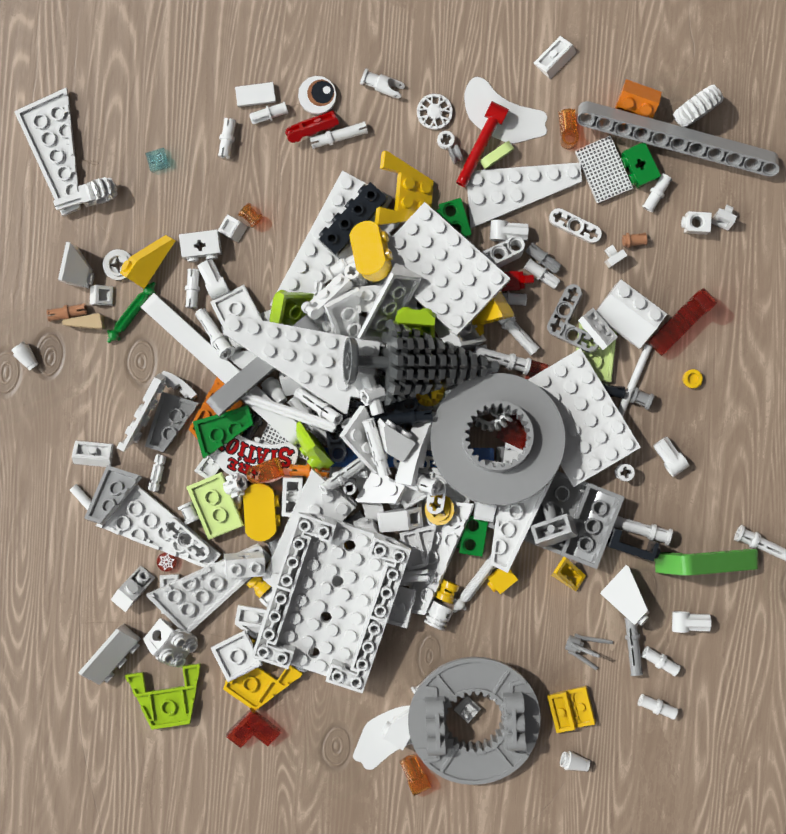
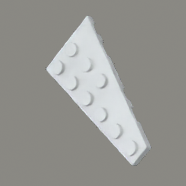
M505 442L503 467L505 462L511 465L512 459L518 461V455L522 454L523 450ZM553 478L541 491L526 500L509 505H497L490 565L508 573Z
M139 485L133 488L104 526L96 524L97 527L204 568L215 563L221 556L219 551L187 525L185 526L209 546L210 554L206 559L196 560L166 535L162 529V524L166 519L176 518L185 525V523ZM175 522L167 523V525L169 526L168 531L174 530L175 532H177V534L174 535L177 538L178 534L182 532L183 529L181 528L178 531L174 527ZM187 533L183 534L181 542L186 545L190 544L191 536ZM195 540V543L192 546H190L189 549L192 550V548L194 547L198 550V556H205V548H198L196 546L198 541Z

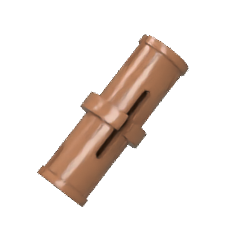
M83 303L74 306L64 305L63 308L47 309V315L55 314L47 318L51 322L59 319L86 316L88 314L87 310H79L86 309L87 307Z

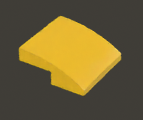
M587 685L547 696L556 733L595 725L596 721Z

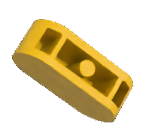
M372 221L358 223L349 235L356 270L368 281H380L387 277L392 269L391 260L393 255L387 245V242H389L388 234Z
M256 483L249 486L243 495L245 533L255 541H266L274 536L278 526H281L280 514L277 515L276 507H279V495H275V490L268 484Z

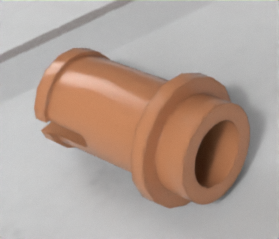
M626 233V235L622 236L623 247L627 246V248H630V246L647 245V234L630 235Z

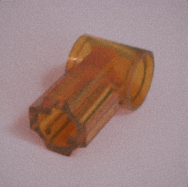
M570 108L558 111L560 144L566 150L573 149L579 140L575 109ZM565 136H572L574 142H567Z
M415 754L408 755L400 760V764L408 779V785L414 796L432 788Z

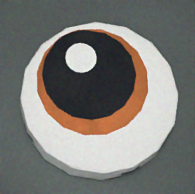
M313 76L301 84L298 98L305 111L313 115H321L333 108L336 102V91L330 80L322 76Z

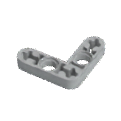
M571 284L564 290L548 322L547 330L552 336L579 349L581 348V350L588 353H594L599 348V345L594 340V347L587 348L588 345L583 341L579 345L583 334L586 335L584 339L587 341L593 339L591 335L569 324L582 298L580 287ZM574 289H577L576 292L578 296H573L571 302L574 303V305H571L569 302L564 301L565 299L569 301L571 297L569 291H574ZM566 305L570 307V313L564 316L559 311L562 306ZM556 316L563 320H566L565 322H563L562 320L560 321V331L556 330L555 332H553L554 329L552 328V325H557L559 321L556 318ZM577 331L579 333L578 338L575 341L569 340V332Z

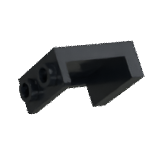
M616 528L612 529L606 546L654 562L655 558L659 557L661 551L660 543L649 540L646 550L619 542L622 531Z

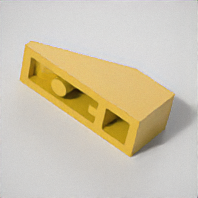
M167 235L156 240L126 260L121 267L120 274L144 289L175 243V240Z

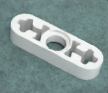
M554 209L549 215V221L553 226L592 244L601 238L602 233L598 226L563 209ZM558 213H560L561 218L564 220H566L567 217H570L569 221L566 224V227L563 226V224L565 223L564 221L559 220L558 222H555V217H553V214L557 215ZM578 221L580 223V230H571L570 223ZM584 225L588 226L585 230L589 232L595 230L597 238L593 237L590 239V235L586 232L581 235L580 233L583 231Z
M168 518L163 522V532L193 558L201 561L209 556V546L178 519ZM168 522H175L174 527L178 531L181 528L183 529V531L178 534L177 538L174 536L175 534H177V532H175L174 530L168 531ZM185 533L189 534L192 538L190 544L187 545L181 542V536ZM195 540L198 541L196 544L198 548H205V556H198V550L194 547L192 550L189 549L195 543Z

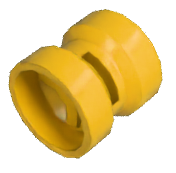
M262 576L253 577L246 584L249 588H254L255 594L259 598L271 587L262 579Z
M442 579L441 588L437 591L435 597L453 604L454 594L458 592L460 586Z

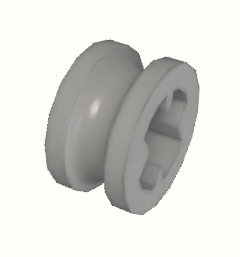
M457 144L454 145V148H448L449 155L454 164L457 163V160H463Z

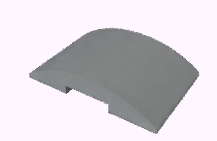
M557 471L541 505L553 502L557 517L566 513L573 517L578 536L544 547V549L597 569L624 496L585 481L573 487L567 475ZM541 505L531 526L546 521ZM497 506L493 522H490L488 525L492 529L495 528ZM530 526L523 541L536 545Z

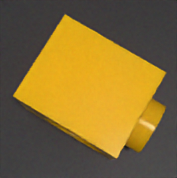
M498 568L488 576L490 582L487 584L493 592L498 591L501 594L518 579L510 569L507 573Z

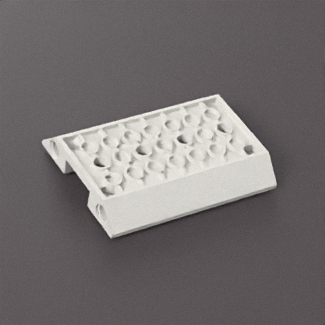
M299 512L251 657L285 669H289L290 665L326 676L325 682L363 693L411 553V548L394 538L316 513ZM352 540L356 546L354 549L349 550L345 547L344 543ZM340 576L344 582L341 585H335L332 579ZM328 612L332 618L325 621L321 618V614ZM316 647L320 653L317 656H313L309 653V649Z

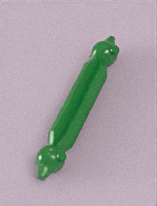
M154 281L147 284L143 292L136 296L115 323L114 329L107 330L108 343L116 340L120 341L119 333L125 331L142 309L141 306L146 302L148 296L153 293L156 294L154 292L156 284Z

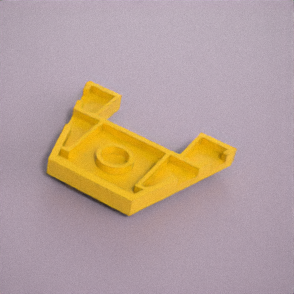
M383 151L380 169L397 173L398 176L394 210L382 207L376 208L375 223L378 226L406 222L424 202L431 207L434 183L432 179L392 153Z
M250 637L252 643L254 644L256 640ZM290 665L289 669H284L280 677L276 679L260 667H257L230 682L226 680L223 690L256 711L276 694L300 678L303 672Z

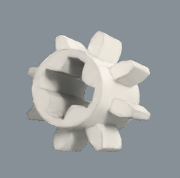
M239 473L225 477L227 481L223 483V488L226 494L231 495V498L240 497L245 494L243 490L247 488V482L244 477L239 476Z

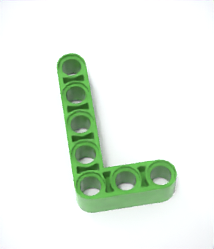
M757 549L693 554L660 552L659 557L655 558V572L664 574L701 575L758 569Z

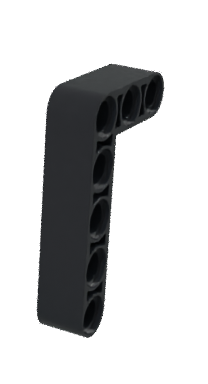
M406 394V400L411 399L415 402L414 407L407 409L404 406L406 400L396 401L394 403L396 408L392 412L386 411L385 404L381 401L384 413L377 415L403 413L413 409L417 411L418 400L416 397L408 398V394ZM361 401L349 403L348 410L351 408L357 410L359 406L365 405ZM332 407V409H334L336 412H338V413H340V414L343 415L342 421L340 422V424L337 425V428H336V430H339L340 432H342V431H343V428L341 427L342 422H343L346 418H350V417H348L347 415L341 413L340 411H338L337 409H335L334 407ZM325 430L330 458L335 463L345 462L348 457L347 444L341 437L337 440L331 439L332 432ZM337 449H341L344 452L343 457L340 459H335L333 456L334 451Z

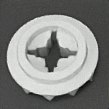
M120 249L110 251L103 260V269L106 275L114 280L126 278L119 273L116 267L111 265L116 264L118 259L121 263H124L131 255Z

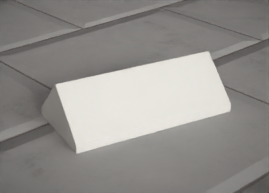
M395 263L357 337L364 340L381 341L382 333L389 332V328L385 327L386 322L390 319L395 321L397 311L402 307H407L422 277Z

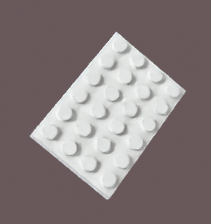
M425 202L387 242L388 248L393 255L391 260L392 268L397 263L422 277L413 297L425 308L431 309L436 314V318L457 337L510 281V277Z
M581 348L528 379L547 393L560 412L565 429V449L560 465L573 487L641 448Z

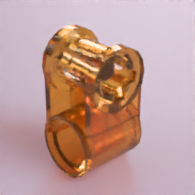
M279 457L252 466L246 473V477L251 483L269 481L285 475ZM254 469L256 470V472L261 473V475L258 476V480H255L254 478L250 477V475L253 473L252 470Z

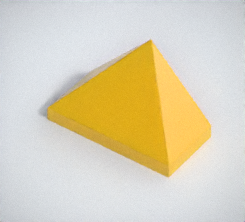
M566 557L562 558L551 574L552 577L574 591L578 590L586 577Z

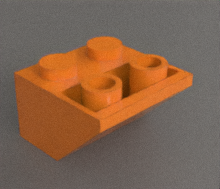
M626 79L617 99L615 109L653 119L660 103L662 92Z

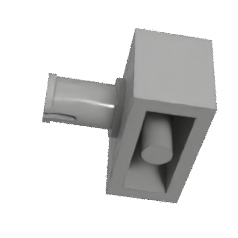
M553 502L541 505L546 521L531 526L536 545L544 548L578 536L573 517L567 513L557 517Z

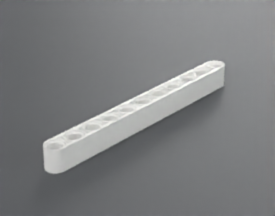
M155 293L141 306L146 313L222 382L226 384L240 372L228 359H220L217 349L212 347L204 337ZM257 385L248 392L273 401ZM247 394L241 398L244 402ZM248 404L293 446L297 445V422L294 419Z

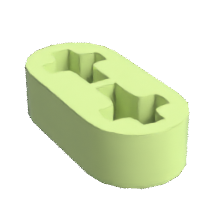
M507 141L481 159L480 163L486 170L511 153L515 148L510 141Z

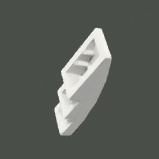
M432 411L431 414H432L433 419H434V416H435V413H436V412H433V411ZM420 422L412 426L410 434H412L411 439L416 444L403 462L400 461L395 483L409 486L416 485L418 470L424 467L426 451H431L430 435L432 422Z

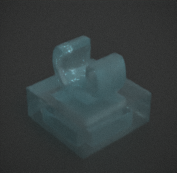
M164 148L145 153L151 172L170 167Z

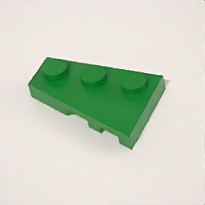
M248 405L227 411L221 416L213 415L193 421L203 459L254 425Z

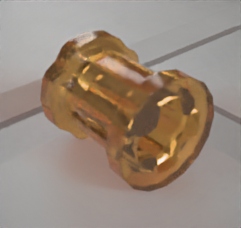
M247 203L238 213V216L243 217L250 224L251 228L255 227L263 218V215L258 214L251 207L250 203Z

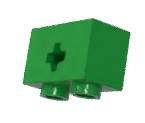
M642 142L621 154L622 157L620 159L623 166L630 173L629 180L637 189L661 177L646 143ZM638 163L642 164L643 167L636 168L635 165Z

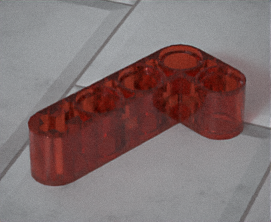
M705 288L700 289L648 343L662 356L702 315L709 312L718 301Z

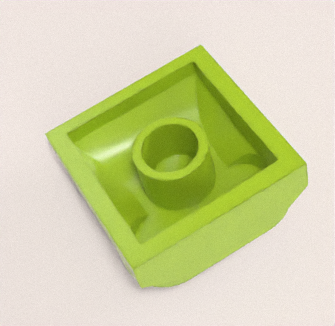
M279 290L273 298L270 322L293 326L305 315H308L302 311L301 306L304 302H310L314 294Z
M402 307L397 311L395 321L399 325H407L411 330L409 334H412V328L420 331V336L425 332L430 334L432 338L435 337L436 314L431 309L415 310L410 307Z
M300 421L297 422L296 435L301 446L299 450L305 457L308 456V464L313 469L317 468L318 470L331 467L334 462L320 441Z

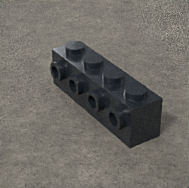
M371 182L368 185L364 184L357 192L359 195L355 199L351 198L344 207L346 209L343 213L338 212L331 220L333 224L329 228L325 227L319 233V242L335 257L351 242L349 236L351 230L360 222L370 221L376 214V208L382 207L388 201V197Z

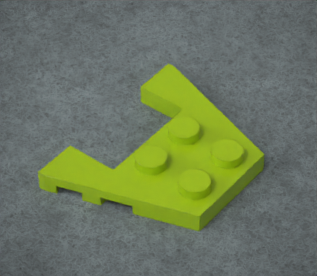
M200 663L182 666L185 686L146 691L144 672L125 675L151 730L191 723Z

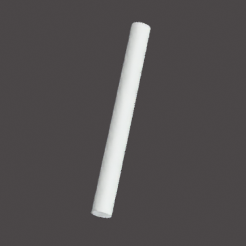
M645 344L625 391L624 399H622L618 408L622 417L625 414L651 352L652 346Z

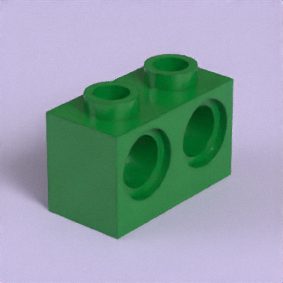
M458 198L440 203L436 213L451 226L460 227V234L463 237H471L472 234L462 199ZM451 207L455 210L456 214L451 217L447 216L445 210Z
M470 515L456 547L459 548V553L482 557L488 521L474 519V515ZM471 520L478 522V528L474 531L468 529V523ZM468 539L475 541V547L471 550L465 548V542Z

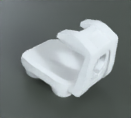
M159 618L143 640L151 654L159 662L180 668L185 664V658L188 654L197 649V638L194 634L185 630H173L171 622Z

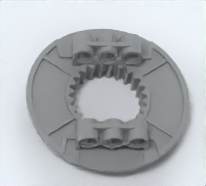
M489 373L483 377L476 376L473 380L464 381L443 399L432 422L430 435L431 451L440 474L458 493L482 504L509 505L534 496L554 477L564 454L565 429L562 417L555 403L539 386L516 375ZM491 408H494L495 411L502 408L503 412L510 410V415L516 413V419L520 420L527 433L526 448H523L522 454L518 455V461L512 459V464L510 465L508 462H505L504 467L500 463L493 467L491 462L485 465L484 459L479 462V456H473L474 450L470 449V442H468L470 427L473 426V420L476 421L478 419L477 414L483 416L484 410L490 413Z
M486 657L460 658L435 669L417 688L409 707V735L420 759L437 775L460 784H487L510 775L528 759L539 735L540 708L530 684L511 666ZM473 691L476 695L483 692L484 697L489 694L490 700L495 699V703L499 705L502 714V722L499 723L500 729L495 730L496 735L491 734V740L485 738L482 744L477 741L475 745L471 741L468 744H465L464 740L459 742L457 736L453 738L452 732H449L446 725V714H448V708L452 707L451 701L457 702V696L464 698V693L470 696Z

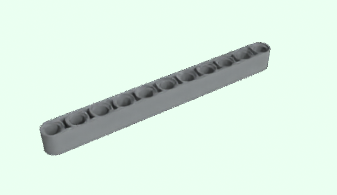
M589 101L582 102L578 106L577 121L581 126L764 176H775L779 172V157L773 151Z

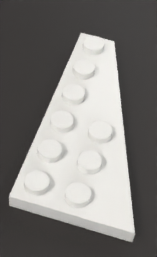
M64 88L14 111L54 199L79 192L68 89ZM81 204L62 209L60 212L64 217L81 209Z
M581 163L475 170L467 184L470 229L581 183Z
M313 468L288 519L284 532L277 543L273 556L267 565L265 576H262V579L273 589L299 512L321 514L343 521L355 508V505L336 488L328 493V495H324L319 485L326 480Z
M427 498L417 504V507L422 509L423 527L433 525L425 514ZM452 501L455 504V513L452 520L444 525H436L428 565L411 570L429 569L430 575H428L430 577L429 582H410L409 588L417 590L412 613L428 614L475 504Z
M259 543L238 552L263 551L265 564L271 559V556ZM224 559L147 593L146 596L179 629L191 632L251 577L226 579Z

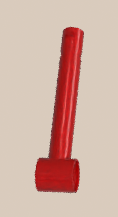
M493 101L490 103L484 116L488 119L456 180V184L466 188L497 124L502 125L509 111L508 108Z

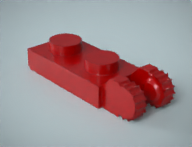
M332 110L285 129V134L290 143L301 141L302 137L313 136L322 130H330L339 125L335 112Z

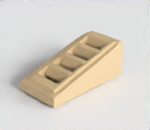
M100 313L64 319L62 321V325L68 327L106 329L104 316Z

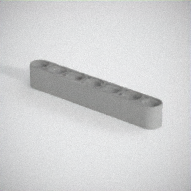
M305 315L293 325L316 331L320 330L308 315ZM256 357L216 391L206 403L218 416H221L273 372L275 368Z

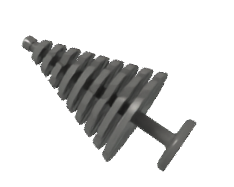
M392 319L388 320L385 324V327L389 328V332L382 333L381 341L387 343V347L380 346L379 356H360L358 343L353 337L346 339L343 351V378L346 385L355 383L358 367L379 368V370L386 373V375H379V384L385 389L386 393L385 400L383 401L385 406L396 401L406 400L405 394H408V398H415L416 394L425 395L430 390L436 391L440 390L442 386L443 388L452 386V379H454L456 385L463 383L465 377L467 381L475 379L476 373L478 377L486 376L487 371L498 372L500 368L498 361L488 362L487 357L481 354L477 358L476 353L470 350L465 355V349L457 346L456 352H454L455 346L453 343L448 341L444 343L442 339L432 338L430 334L425 332L420 336V331L412 328V334H409L411 330L407 325H399L397 321Z

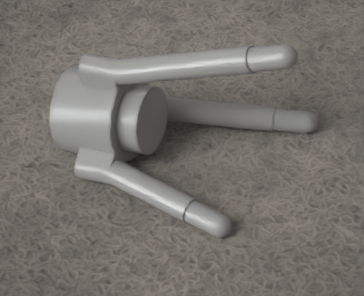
M576 633L574 636L570 635L564 649L594 670H597V666L578 653L582 651L597 658H600V655L584 648V642L581 640L613 644V641L581 636Z

